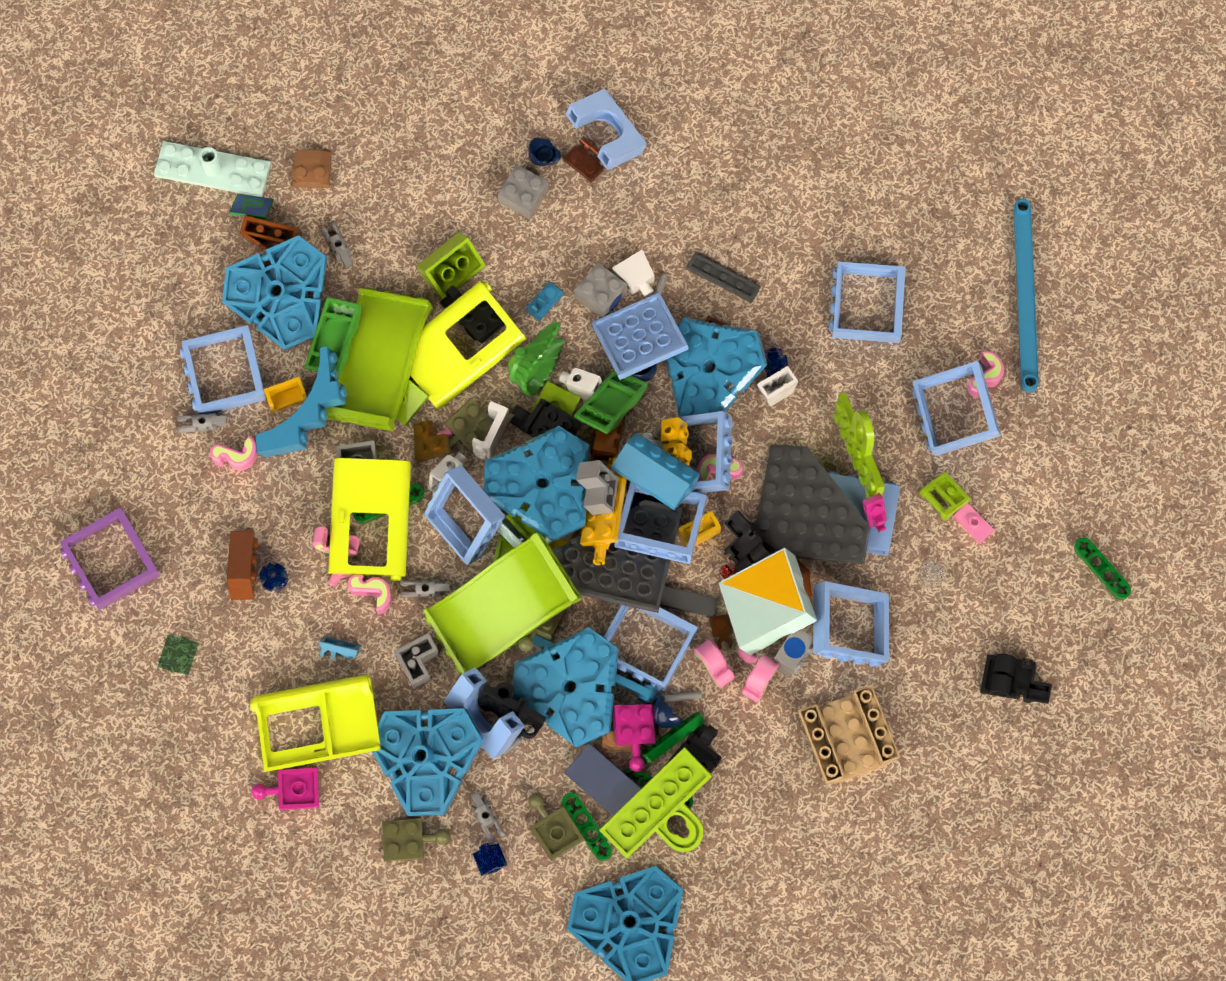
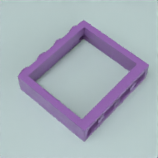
M121 507L60 541L63 547L59 549L65 559L69 558L72 564L69 565L74 575H79L81 579L78 581L83 591H88L90 596L87 599L91 606L96 605L98 610L105 608L160 576ZM119 520L148 570L98 598L70 547Z

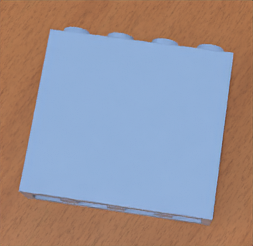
M829 471L828 474L866 520L862 502L866 499V490L864 486H861L859 477L851 474L844 476L838 472ZM890 481L884 483L883 493L887 519L884 523L886 530L878 532L875 526L870 528L867 553L888 556L900 492V486Z

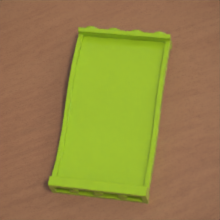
M370 287L366 289L359 288L358 292L360 294L356 301V304L362 306L359 328L352 339L349 359L338 380L347 389L346 404L325 409L328 419L393 432L395 427L394 421L401 407L409 382L420 335L429 312H433L434 308L429 300L424 297L412 298L407 294L396 295L390 291L379 292Z
M536 532L530 539L503 555L455 592L430 608L424 609L423 612L426 615L424 616L426 622L433 626L436 631L434 634L437 640L444 644L446 647L444 649L445 653L450 659L454 660L456 664L454 667L461 675L474 667L477 670L515 645L521 638L527 636L543 623L574 603H578L583 598L544 536Z

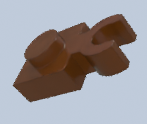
M729 614L710 617L713 638L719 637L717 643L719 650H722L721 643L723 641L728 642L729 648H732V640L728 637V635L733 633Z

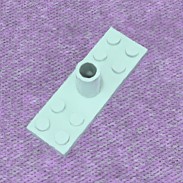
M163 141L154 176L263 197L271 162L218 152L211 147L202 149Z

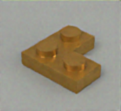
M426 420L414 424L415 461L422 462L449 453L448 435L440 434L433 436V421Z

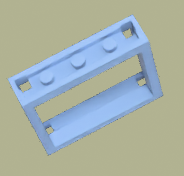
M838 261L837 268H833L832 279H836V285H832L831 296L835 297V301L831 303L830 314H834L833 320H830L829 331L832 332V338L900 343L905 267ZM842 274L896 278L893 333L839 328Z
M248 325L181 341L183 348H180L182 360L186 359L187 363L184 366L186 377L190 376L191 381L188 383L190 394L194 393L195 400H192L194 411H198L199 414H211L267 400ZM243 337L256 391L202 404L190 350Z
M979 361L913 381L914 388H912V394L914 399L918 400L919 405L916 406L918 415L923 418L924 423H921L923 433L927 434L928 437L926 445L929 452H932L935 456L1001 436L982 365ZM974 374L989 430L939 446L924 389Z
M724 411L679 417L687 423V426L718 422L716 479L697 482L692 492L708 493L729 490L731 479L730 465L732 464L731 446L733 444L731 437L733 427L732 416Z
M459 465L456 468L451 467L449 471L444 473L445 477L439 482L438 489L433 493L432 500L427 504L428 508L424 516L468 566L482 557L505 515L463 466ZM455 486L485 520L473 543L443 509Z
M630 482L621 515L618 541L615 542V547L691 564L706 506L707 495L697 491L691 492L682 502L698 506L688 546L683 547L624 533L634 493L650 495Z
M827 581L814 585L813 610L817 621L813 623V654L822 655L824 659L837 658V661L840 662L853 661V664L857 665L866 663L870 667H881V664L889 662V594ZM830 596L874 605V653L829 645Z
M621 605L604 635V638L608 641L612 640L629 606ZM659 608L658 613L638 609L688 635L663 682L618 659L617 671L624 674L628 672L634 680L641 683L645 681L650 684L649 686L658 690V692L660 690L665 692L697 634L698 627L662 608Z

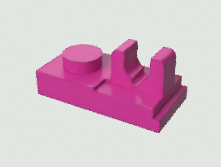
M878 493L862 502L866 522L871 528L875 526L878 532L886 530L884 523L887 519L884 499Z

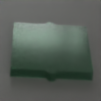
M167 635L157 667L169 670L171 673L177 672L189 675L199 643L185 640L184 637L178 638Z

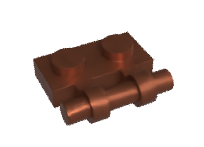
M582 137L579 143L584 147L580 149L575 145L563 159L592 183L604 170V167L600 165L601 161L597 157L600 149L595 146L592 140ZM591 151L596 155V158L592 159L587 153Z

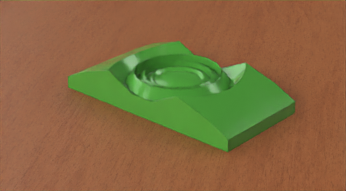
M329 297L326 298L304 366L305 369L318 372L320 348L327 346L337 355V363L335 364L340 376L349 359L352 339L359 328L362 307L360 304Z
M613 370L576 412L574 418L608 434L618 427L625 414L637 405L647 389L648 383L632 375L619 380L615 370Z

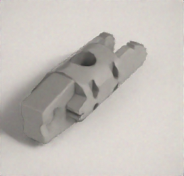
M336 222L331 225L336 235L330 237L325 227L320 230L337 262L341 260L347 269L352 266V261L349 258L352 253Z
M216 413L177 416L178 422H192L193 424L178 427V433L217 430V427L227 426L226 416H216Z
M440 579L400 580V585H415L416 592L400 593V598L440 597V592H450V584H440ZM424 585L429 587V590L426 592L422 591Z
M479 793L472 795L471 797L475 804L472 810L489 844L494 842L493 836L488 830L493 826L496 827L498 835L501 838L504 837L505 833L495 817L488 800L483 802ZM485 815H489L487 819L483 818Z

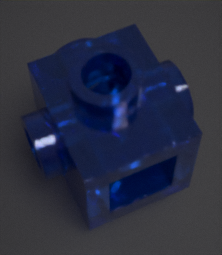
M769 348L764 351L767 366L764 370L767 377L788 366L787 355H783L781 348Z
M269 562L267 567L264 566L259 574L262 587L270 592L275 591L279 593L281 589L285 588L289 580L285 571L286 568L278 563L274 565Z
M485 843L479 846V850L473 854L481 876L496 873L507 866L499 843L493 845Z

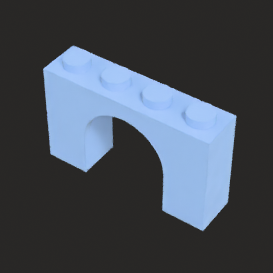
M606 89L570 104L566 116L576 129L592 121H604L616 129L619 138L603 145L597 156L607 170L643 153L647 145L644 137L638 133L634 124L628 120L623 110L619 108Z
M474 667L461 674L445 698L444 703L450 709L465 708L468 710L484 738L483 749L494 760L510 748L525 725L513 711L499 718L495 725L488 723L484 719L478 708V695L486 685L487 680Z

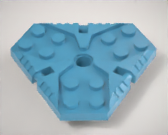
M299 235L267 249V253L263 255L258 253L226 267L222 303L248 323H254L257 326L256 329L284 350L314 338L322 305L320 294L323 293L327 256ZM270 260L272 265L266 266L265 261ZM277 286H281V293L275 296L274 289ZM308 291H309V292H313V298H312V299H311V298H307V297H308ZM261 313L265 315L262 320L258 318Z
M683 318L677 326L689 349L665 360L669 377L673 381L671 386L675 396L678 415L683 417L718 411L726 412L738 399L735 395L739 390L744 392L767 366L760 334L755 330L722 325L721 327L717 323ZM732 383L734 386L729 390L728 387Z
M557 426L531 440L525 441V444L522 446L517 445L486 460L483 491L496 506L514 517L516 515L520 516L523 523L550 540L555 541L584 527L586 524V508L583 503L586 489L576 480L579 463L588 462L589 444L562 427ZM529 451L531 456L526 458L524 453ZM544 482L547 484V487L540 488L537 483ZM571 482H577V486H571ZM523 504L529 507L527 511L521 508Z
M585 628L555 643V646L552 648L546 647L516 662L512 684L514 689L513 699L519 701L520 697H522L525 702L528 700L529 704L527 707L547 717L545 720L547 726L577 748L611 732L614 694L611 693V689L616 683L619 648L592 628ZM558 653L560 658L555 660L554 655ZM574 681L576 688L573 692H570L569 685ZM599 685H604L603 693L598 692ZM551 709L555 711L552 716L548 714Z
M465 708L428 710V712H423V710L384 711L378 723L381 749L372 753L385 776H390L392 780L390 785L408 816L445 815L463 782L461 780L463 775L467 774L484 742V738L471 715ZM424 720H428V727H425ZM424 750L426 753V757L422 761L420 755L421 752ZM453 768L457 769L455 775L451 774ZM401 770L403 775L399 777L397 772Z
M653 866L620 877L618 882L612 883V881L576 892L574 893L567 931L594 955H599L603 959L602 962L624 981H652L667 976L675 937L673 936V931L677 927L683 889L657 866ZM622 889L624 894L616 896L615 891ZM631 917L635 919L636 924L633 927H627L624 924L626 918ZM659 926L666 928L665 934L658 933ZM607 944L613 948L609 953L604 950Z

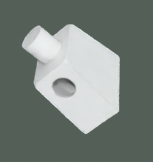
M643 250L612 267V273L627 284V290L632 295L641 291L644 297L647 298L654 293L653 288L650 286L654 282V273Z
M787 366L761 381L757 386L768 405L773 406L794 392L798 380Z
M574 368L571 374L563 371L559 379L560 382L566 384L569 392L581 397L584 401H587L603 383L600 376L578 368Z
M458 453L455 457L447 455L430 472L428 489L435 492L439 487V482L445 477L444 473L449 471L451 467L463 466L467 461L466 457L461 453Z

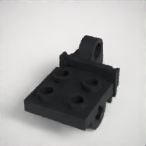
M452 285L445 291L446 297L439 303L446 309L461 297L462 294ZM482 301L458 321L459 325L464 327L467 334L474 341L478 340L481 344L505 325L487 301Z
M542 398L532 414L516 405L512 411L514 416L510 421L511 424L533 438L557 426L562 427L575 436L582 425L573 416Z
M739 510L724 523L737 537L724 549L725 555L731 554L728 559L735 562L737 572L777 552L759 531L755 534L753 533L758 528L754 522L748 521Z
M987 654L980 693L1020 700V695H1023V701L1026 703L1040 702L1049 704L1052 684L1034 681L1036 662H1033V660H1029L1028 665L1024 658L1020 660L1009 654H997V656Z
M505 682L499 683L495 689L486 684L478 699L480 707L485 711L497 714L498 718L513 711L524 725L534 727L533 733H527L523 728L520 732L521 735L527 739L534 738L542 728L547 717L527 707L529 704L528 700L525 702L522 697H520L519 701L514 700V689L510 684Z
M702 724L693 733L691 732L686 742L680 746L667 763L686 747L712 773L722 759L720 755L708 747L717 736L718 730L711 725L707 727Z

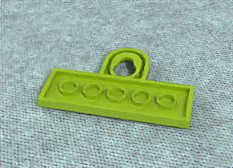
M846 392L838 394L833 419L835 424L839 425L840 436L846 442L848 455L852 456L853 468L855 471H858L859 482L866 490V499L878 493L883 497L885 485L872 456L874 431L870 417L864 409L853 411Z
M684 747L599 831L626 859L654 832L676 851L689 852L694 850L703 839L704 827L698 816L685 802L713 775ZM679 815L685 819L686 827L690 832L687 837L682 838L669 830L667 822L671 816Z

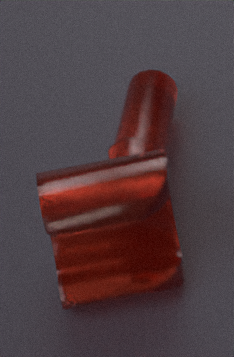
M728 565L723 566L720 569L721 571H719L725 579L737 572L735 568L730 569Z

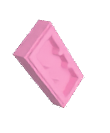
M968 503L953 516L979 544L994 532V529Z

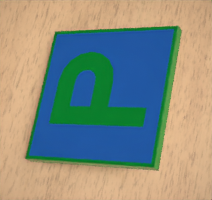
M237 194L229 215L266 219L274 199Z

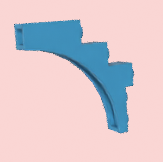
M329 347L320 348V363L317 377L311 392L300 408L282 424L269 431L256 434L257 453L261 456L271 457L307 449L308 435L306 431L326 427L328 414L325 408L346 404L347 389L338 382L339 375L335 364L337 363V355Z

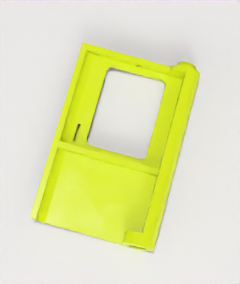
M480 280L423 327L410 376L430 396L428 399L438 410L527 339L491 293L493 289L487 281L483 283ZM482 301H487L507 328L471 359L466 360L447 337L446 331Z
M352 458L334 459L328 574L390 577L391 581H400L406 577L411 462ZM352 513H377L389 516L386 566H351L348 564L350 515Z
M369 674L256 695L250 701L251 710L257 714L264 772L381 749L373 688ZM313 706L320 707L324 736L322 743L272 752L268 727L269 715Z

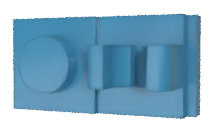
M549 281L526 307L525 311L540 322L560 300L564 292Z
M325 636L319 641V645H321L320 657H324L326 651L329 650L332 655L331 660L336 658L337 653L342 654L345 658H356L361 649L359 644Z

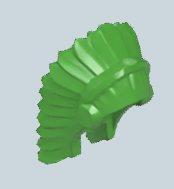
M553 322L545 329L539 331L537 337L527 346L517 348L515 355L508 362L511 382L517 384L521 391L529 397L531 395L535 396L536 392H540V389L545 386V382L549 380V375L553 373V369L556 367L555 361L559 359L558 354L561 353V347L565 341L562 338L554 339L561 325L559 322Z

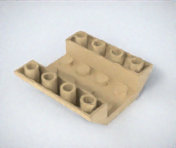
M872 685L853 691L852 695L818 707L815 704L798 710L826 784L847 781L880 769L900 758Z

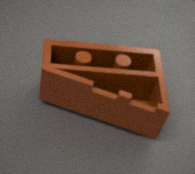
M244 216L240 234L245 240L264 252L275 245L302 235L299 228L249 216Z
M625 416L619 426L608 434L595 428V443H592L590 454L593 455V461H608L609 458H617Z
M253 530L230 531L227 583L231 600H254L255 566H257L255 550H258L259 543L258 538L254 536Z

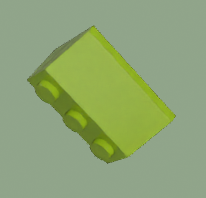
M458 232L416 265V268L429 286L441 299H444L446 297L445 291L449 287L454 285L458 289L486 265L469 238Z

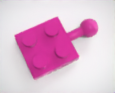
M652 704L613 706L615 745H632L633 758L630 760L629 766L632 771L640 772L645 767V761L640 756V745L655 744Z
M318 768L278 770V786L265 787L263 784H255L251 789V794L255 799H263L266 795L279 794L280 811L320 808Z

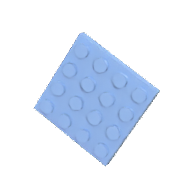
M659 292L591 322L619 380L689 349Z

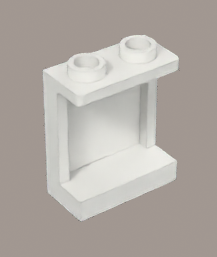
M490 401L488 406V416L494 422L485 441L475 438L472 440L473 453L482 460L492 458L509 422L508 408Z

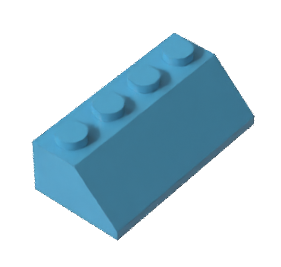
M636 433L625 444L611 466V469L673 510L695 489L700 473L639 433Z

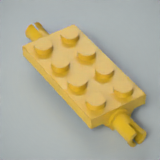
M616 457L608 459V469L619 478L613 513L592 515L586 509V524L582 527L580 544L583 547L593 546L595 548L593 564L601 565V562L602 565L605 564L606 550L609 549L610 543L618 541L627 479L611 469Z

